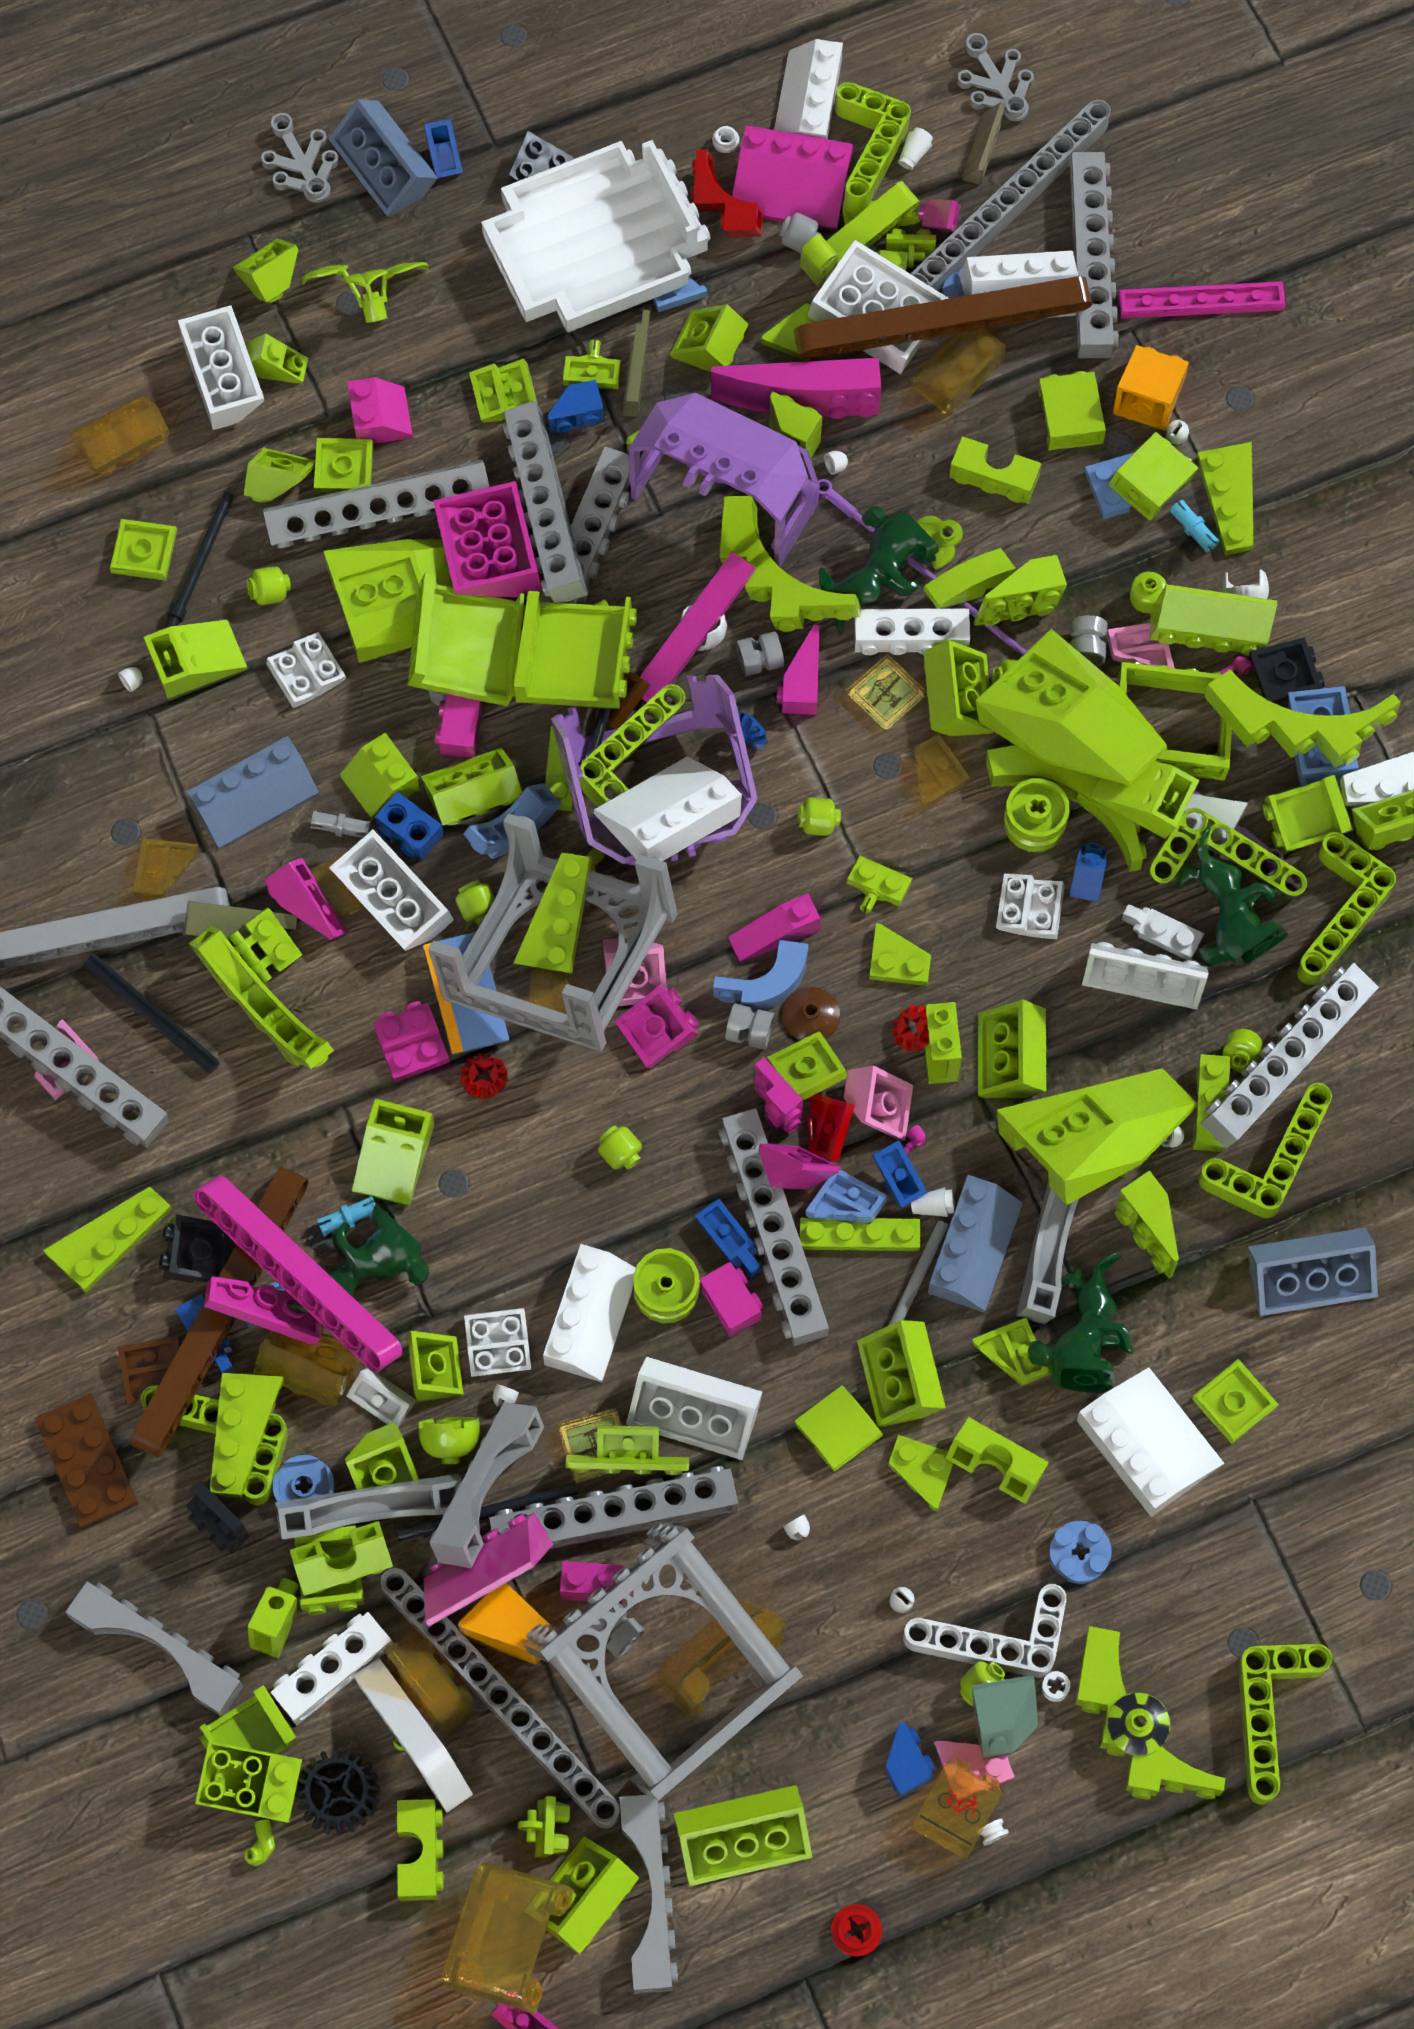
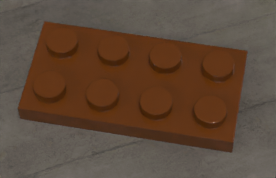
M92 1393L35 1417L81 1529L138 1505V1501Z

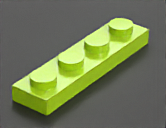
M800 1218V1242L803 1250L920 1251V1219L875 1218L872 1223Z

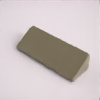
M998 103L983 114L962 175L963 181L978 185L982 184L1004 119V103Z

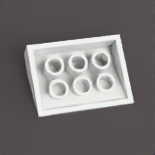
M854 240L813 299L808 317L818 322L948 299V297ZM923 340L862 351L874 358H879L880 362L901 374Z
M687 756L594 809V814L636 860L641 854L647 857H657L664 861L740 817L742 794L724 775Z
M1099 942L1097 944L1091 943L1082 985L1197 1010L1207 981L1208 970L1207 967L1201 966L1195 961L1186 960L1180 962L1172 960L1167 955L1157 954L1152 956L1143 954L1138 949L1128 948L1123 950L1114 948L1112 944Z
M1150 1368L1143 1370L1104 1393L1079 1411L1076 1421L1151 1517L1224 1465L1221 1458Z

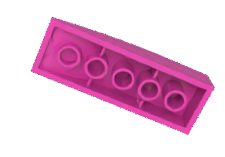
M879 358L711 367V399L740 408L770 413V395L772 392H775L779 395L789 396L795 403L803 407L815 409L822 418L842 419L846 416L867 418L879 415L881 397Z

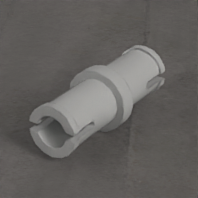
M314 810L310 828L334 832L339 837H342L344 834L363 838L370 832L371 821L347 818L346 814L342 813L337 816Z

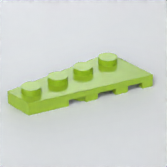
M1252 442L1198 452L1196 458L1224 554L1230 555L1252 550Z
M561 853L513 964L572 974L593 858Z
M148 1187L44 1249L43 1252L87 1293L172 1208L151 1187Z
M222 1373L210 1491L215 1496L242 1497L255 1462L256 1453L265 1435L264 1431L268 1420L273 1413L279 1390L282 1388L284 1377Z

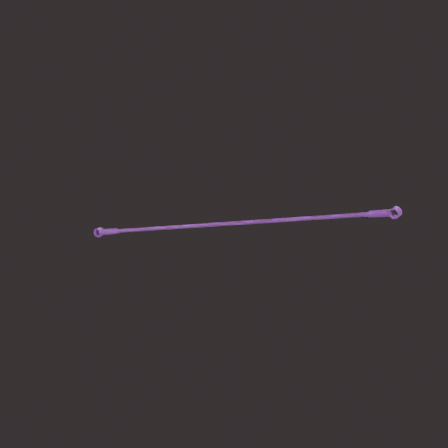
M818 480L820 487L828 488L827 491L819 490L820 499H828L849 518H854L873 534L875 529L871 526H865L858 510L832 489V484L829 480ZM913 557L908 561L912 567L929 581L937 578ZM967 602L959 604L962 608L969 609V613L976 618L978 611ZM985 626L1021 656L1027 652L997 626ZM1194 790L1193 794L1201 795L1197 790ZM1238 824L1236 825L1235 831L1283 860V853L1279 849L1269 848L1248 829L1242 828ZM1270 859L1264 860L1267 867L1275 869L1273 861Z

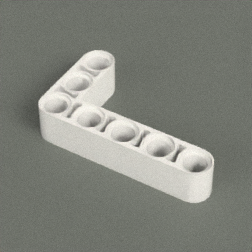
M1048 1584L1041 1589L1036 1601L1029 1641L923 1618H914L906 1624L903 1641L905 1646L914 1652L975 1664L978 1661L994 1662L1003 1671L1042 1678L1051 1672L1055 1662L1066 1605V1593L1056 1584ZM1048 1594L1054 1595L1058 1598L1059 1605L1049 1607L1044 1603L1043 1597ZM1042 1624H1047L1053 1629L1054 1635L1043 1637L1039 1634L1037 1628ZM915 1628L922 1629L926 1634V1638L922 1641H914L910 1637L909 1632ZM944 1635H951L955 1638L957 1644L952 1648H946L940 1643V1638ZM980 1641L986 1645L987 1652L982 1655L975 1654L971 1650L970 1645L973 1642ZM1005 1648H1012L1016 1651L1018 1658L1014 1661H1007L1002 1657L1001 1651ZM1041 1654L1047 1658L1048 1665L1043 1668L1036 1667L1032 1662V1657Z
M380 1658L354 1674L353 1677L418 1767L445 1812L448 1813L471 1797L473 1794L448 1751Z

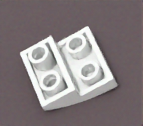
M319 632L293 642L291 649L268 657L266 662L293 708L317 698L346 679L344 672Z
M1004 874L996 928L1024 936L1057 939L1065 888L1063 881L1034 880L1033 875Z
M524 1308L464 1315L471 1377L531 1369Z

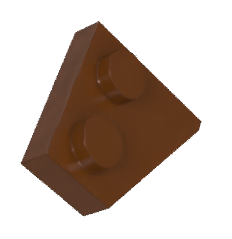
M630 671L629 674L624 673L623 680L627 681L626 697H621L619 709L611 708L607 726L612 729L622 726L650 687L646 681ZM597 707V710H596V714H595V717H596V718H597V714H598V711H599V707Z
M178 1336L118 1347L128 1406L140 1400L142 1392L147 1387L152 1385L159 1386L180 1348Z

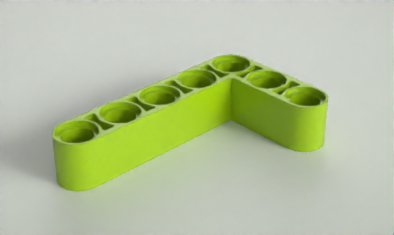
M845 82L837 87L835 113L845 120L874 130L845 187L844 209L851 214L857 215L869 206L908 132L911 109L903 101L854 83Z
M903 181L898 182L827 241L820 234L812 237L801 249L800 267L817 287L824 285L854 240L869 248L919 206L920 201Z
M670 684L663 687L579 766L583 772V776L579 777L581 790L597 807L611 800L605 796L604 790L612 791L615 797L629 790L616 777L613 771L681 708L685 702V693L678 685ZM664 696L672 698L675 705H668L664 700ZM644 714L651 715L655 720V724L648 723L644 718ZM624 733H631L635 737V742L628 741ZM604 751H611L615 755L616 760L606 758ZM584 769L592 770L596 778H588L584 773Z
M1189 808L1184 811L1177 827L1165 839L1149 866V875L1155 882L1167 883L1171 881L1197 841L1200 840L1206 828L1210 827L1207 846L1272 887L1278 888V891L1288 896H1298L1307 887V879L1301 871L1200 808ZM1192 812L1199 814L1202 819V823L1197 829L1189 828L1186 823L1187 816ZM1216 828H1221L1226 833V840L1221 845H1217L1211 840V833ZM1175 837L1182 838L1186 843L1185 850L1180 854L1174 853L1170 848V843ZM1244 843L1250 847L1251 854L1248 859L1240 860L1236 856V848L1239 844ZM1266 859L1272 860L1275 864V871L1270 876L1264 875L1260 870L1261 863ZM1159 862H1166L1170 867V874L1164 879L1159 878L1155 874V866ZM1289 875H1296L1300 880V886L1296 891H1289L1285 886V880Z
M1332 832L1324 837L1319 850V859L1325 866L1356 887L1357 890L1303 955L1297 975L1299 980L1306 985H1316L1325 977L1390 896L1396 882V875L1391 868L1339 832ZM1334 846L1338 848L1340 852L1332 853L1327 849V847ZM1358 863L1363 867V869L1356 870L1351 866V864ZM1375 880H1382L1387 886L1380 887L1375 883ZM1365 901L1370 907H1360L1357 902ZM1348 922L1353 926V929H1345L1340 923ZM1331 943L1335 946L1336 950H1327L1323 944ZM1313 964L1319 971L1311 972L1305 965Z
M1314 1083L1307 1088L1263 1179L1221 1159L1211 1158L1201 1168L1198 1178L1201 1188L1259 1217L1266 1219L1275 1216L1332 1099L1329 1087L1322 1083ZM1310 1097H1320L1323 1100V1104H1314ZM1306 1121L1311 1125V1129L1304 1130L1299 1127L1297 1122ZM1294 1146L1298 1149L1299 1154L1291 1155L1286 1151L1285 1147ZM1216 1171L1220 1175V1179L1211 1180L1206 1175V1172ZM1281 1171L1287 1176V1179L1283 1181L1278 1180L1274 1177L1273 1172ZM1243 1184L1248 1189V1192L1239 1193L1234 1189L1233 1185ZM1265 1196L1270 1197L1274 1200L1275 1205L1267 1206L1262 1203L1261 1198Z
M157 1385L149 1386L142 1392L140 1401L144 1410L157 1390ZM195 1395L190 1405H193L192 1411L183 1416L179 1425L216 1434L217 1422H209L207 1417L211 1412L218 1411L219 1400ZM272 1413L264 1431L265 1435L262 1443L259 1445L253 1468L243 1492L246 1500L254 1506H261L269 1501L273 1492V1479L279 1471L288 1440V1430L283 1418ZM270 1426H280L281 1431L278 1435L273 1437L266 1435V1430ZM261 1455H272L273 1459L268 1465L261 1466L257 1463ZM253 1484H264V1489L260 1494L252 1495L249 1493V1489Z
M1324 1645L1253 1646L1244 1651L1238 1662L1247 1788L1249 1797L1257 1804H1269L1280 1790L1271 1679L1321 1677L1332 1663L1331 1652ZM1315 1654L1323 1659V1667L1316 1668L1312 1666L1309 1662V1655ZM1284 1655L1292 1660V1668H1282L1278 1664V1656ZM1250 1656L1258 1658L1261 1661V1669H1251L1247 1665L1246 1658ZM1252 1687L1261 1689L1264 1699L1261 1701L1253 1700L1249 1695V1689ZM1255 1718L1263 1720L1267 1727L1266 1731H1255L1252 1728L1251 1720ZM1259 1749L1265 1751L1269 1756V1762L1265 1764L1257 1762L1254 1758V1751ZM1258 1781L1267 1782L1271 1786V1794H1260L1257 1791L1256 1783Z

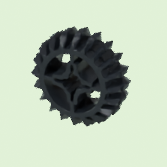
M337 1748L333 1749V1758L328 1759L326 1752L323 1751L320 1753L323 1760L321 1763L318 1764L315 1758L309 1760L314 1767L312 1771L306 1767L301 1769V1772L308 1778L307 1780L298 1779L297 1785L305 1788V1790L296 1791L295 1797L305 1800L300 1802L297 1808L299 1811L309 1809L303 1816L306 1822L316 1817L312 1825L315 1830L325 1823L324 1833L328 1835L333 1826H336L337 1835L343 1834V1825H347L351 1833L355 1832L352 1822L358 1820L359 1824L364 1826L366 1821L362 1814L365 1813L371 1817L375 1814L368 1807V1804H379V1799L371 1796V1794L380 1792L381 1788L376 1784L370 1785L378 1779L377 1773L367 1774L372 1768L370 1762L360 1767L363 1760L362 1755H356L351 1761V1750L346 1749L343 1758H340L339 1750ZM333 1768H346L345 1772L342 1771L334 1779L321 1776ZM355 1773L363 1782L361 1800L350 1792V1786L353 1782L352 1778ZM315 1784L326 1792L320 1811L314 1806L312 1798ZM338 1785H342V1789L347 1797L342 1796L339 1798L337 1795V1799H334V1795L329 1787L337 1786L338 1788ZM340 1805L355 1808L342 1816L329 1815L330 1812H334Z

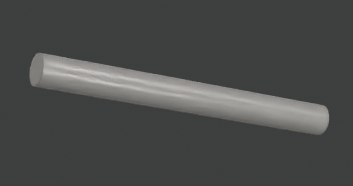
M943 1221L937 1222L888 1326L905 1319L949 1226Z

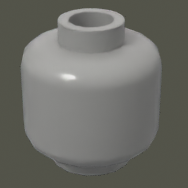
M796 212L792 216H786L779 231V236L782 237L781 241L784 246L801 253L802 247L817 234L821 235V233L817 232V221Z

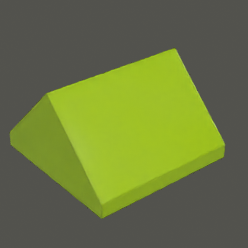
M417 1331L407 1332L413 1387L417 1402L464 1395L456 1336Z

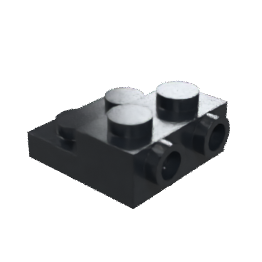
M1305 637L1250 651L1249 657L1263 698L1277 704L1288 701V692L1322 689L1325 687L1322 672L1317 671L1314 665L1316 662L1314 649L1312 646L1307 645Z
M176 1214L170 1220V1223H165L162 1239L167 1241L166 1252L162 1251L159 1259V1269L164 1270L163 1278L193 1283L195 1280L208 1282L211 1277H219L231 1255L233 1240L213 1221Z
M199 1481L191 1489L194 1498L186 1505L190 1513L187 1518L199 1531L204 1527L212 1535L208 1539L217 1549L222 1552L226 1548L233 1554L249 1538L246 1528Z

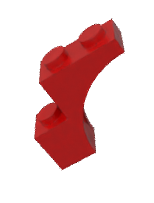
M696 150V159L692 160V174L695 176L694 186L690 188L691 202L695 204L699 211H725L721 212L720 224L729 237H762L763 209L757 202L742 201L726 193L717 181L713 156L708 150Z

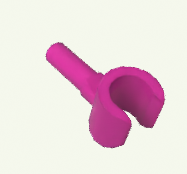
M1240 655L1234 659L1231 665L1219 672L1222 675L1231 669L1233 672L1237 671L1243 677L1252 670V663L1245 656Z
M915 1125L907 1131L906 1135L910 1142L903 1149L908 1155L911 1150L925 1143L926 1135L919 1125Z

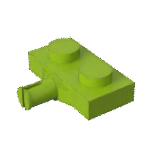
M590 340L588 355L565 357L563 386L596 379L598 388L619 390L621 360L607 359L599 356L601 342L596 340L594 350V340Z
M859 856L848 877L847 884L860 889L866 895L860 905V909L863 912L866 909V913H871L876 900L887 901L900 907L912 884V878Z

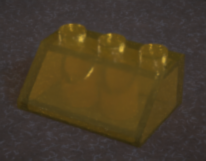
M985 329L957 333L908 381V385L950 417L1004 362L1006 345Z
M143 395L70 433L73 442L90 468L97 474L111 472L117 467V463L125 459L126 461L135 459L141 454V450L149 446L156 447L165 441V437L171 435L157 405Z
M271 1331L260 1344L253 1374L284 1377L282 1386L289 1388L292 1392L316 1399L321 1404L337 1407L347 1394L361 1361L339 1340L321 1333L320 1341L314 1346Z
M412 1634L383 1650L388 1664L443 1735L474 1712L470 1704L474 1701L473 1697L464 1686L458 1689L451 1680L455 1677L454 1673L444 1661L439 1664L433 1657L436 1650L426 1637L420 1640L416 1634Z

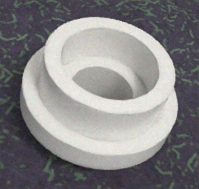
M729 126L720 127L713 134V146L721 153L733 152L739 146V135Z

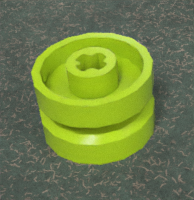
M1031 778L1020 782L1011 790L1006 801L1004 830L1012 843L1028 852H1043L1053 848L1063 838L1070 813L1069 800L1064 790L1056 783L1043 778Z
M672 1248L656 1249L646 1254L636 1266L633 1275L635 1302L639 1310L650 1320L662 1324L676 1323L688 1317L696 1308L700 1296L699 1272L693 1260L685 1253ZM669 1284V1287H663L662 1285Z

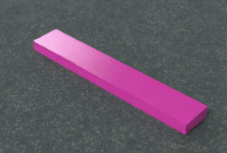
M1283 281L1118 290L1120 319L1285 310L1286 306Z
M733 551L640 676L641 679L650 685L642 698L646 702L654 697L663 687L675 681L704 642L707 633L712 631L757 570Z

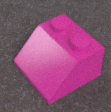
M376 377L347 381L356 439H373V444L413 438L404 386Z

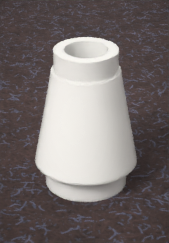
M916 127L913 131H910L898 161L899 165L907 170H912L932 147L933 137L921 128Z
M945 1187L927 1192V1194L911 1202L913 1215L948 1217V1214L955 1212L953 1189L946 1190Z

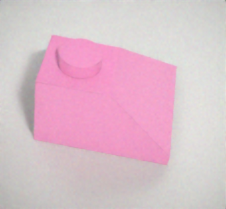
M619 938L602 940L605 972H607L616 955ZM652 944L618 1006L635 1005L659 985L667 988L663 945Z
M874 1065L848 1070L844 1099L847 1103L855 1105L853 1112L862 1123L899 1141H905L913 1085Z

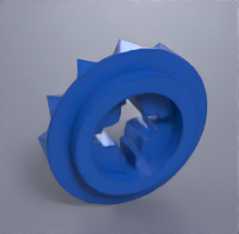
M738 711L744 741L754 749H763L768 743L763 727L748 713Z

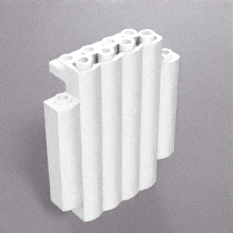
M653 140L642 144L643 159L635 161L632 151L630 149L626 150L623 142L619 141L501 188L502 201L507 212L482 221V233L526 322L557 310L559 318L568 333L689 284V275L692 272L686 259L708 250L710 234L705 225L701 226L695 204L689 203L687 199L688 192L684 182H679L676 178L677 171L671 159L667 160L662 149H657Z

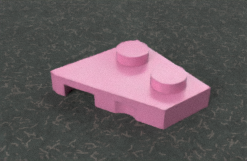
M1150 623L1107 630V640L1112 660L1134 664L1139 662L1142 665L1150 666L1166 665L1175 669L1169 644L1150 640Z

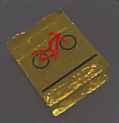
M956 1758L955 1762L951 1759L946 1762L911 1829L967 1860L1005 1790L999 1787L1001 1782L986 1773L981 1777L972 1772L973 1766Z

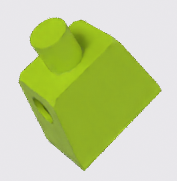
M282 1578L277 1589L272 1587L266 1588L248 1624L249 1646L251 1649L279 1658L298 1612L295 1593L299 1585L296 1582Z

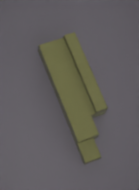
M643 310L641 324H636L634 346L630 351L623 416L639 417L647 357L646 348L650 310Z
M188 901L182 934L199 936L207 928L213 926L221 930L228 940H230L228 936L236 930L245 938L250 933L243 924L262 910ZM272 912L283 928L296 930L297 917L295 915Z

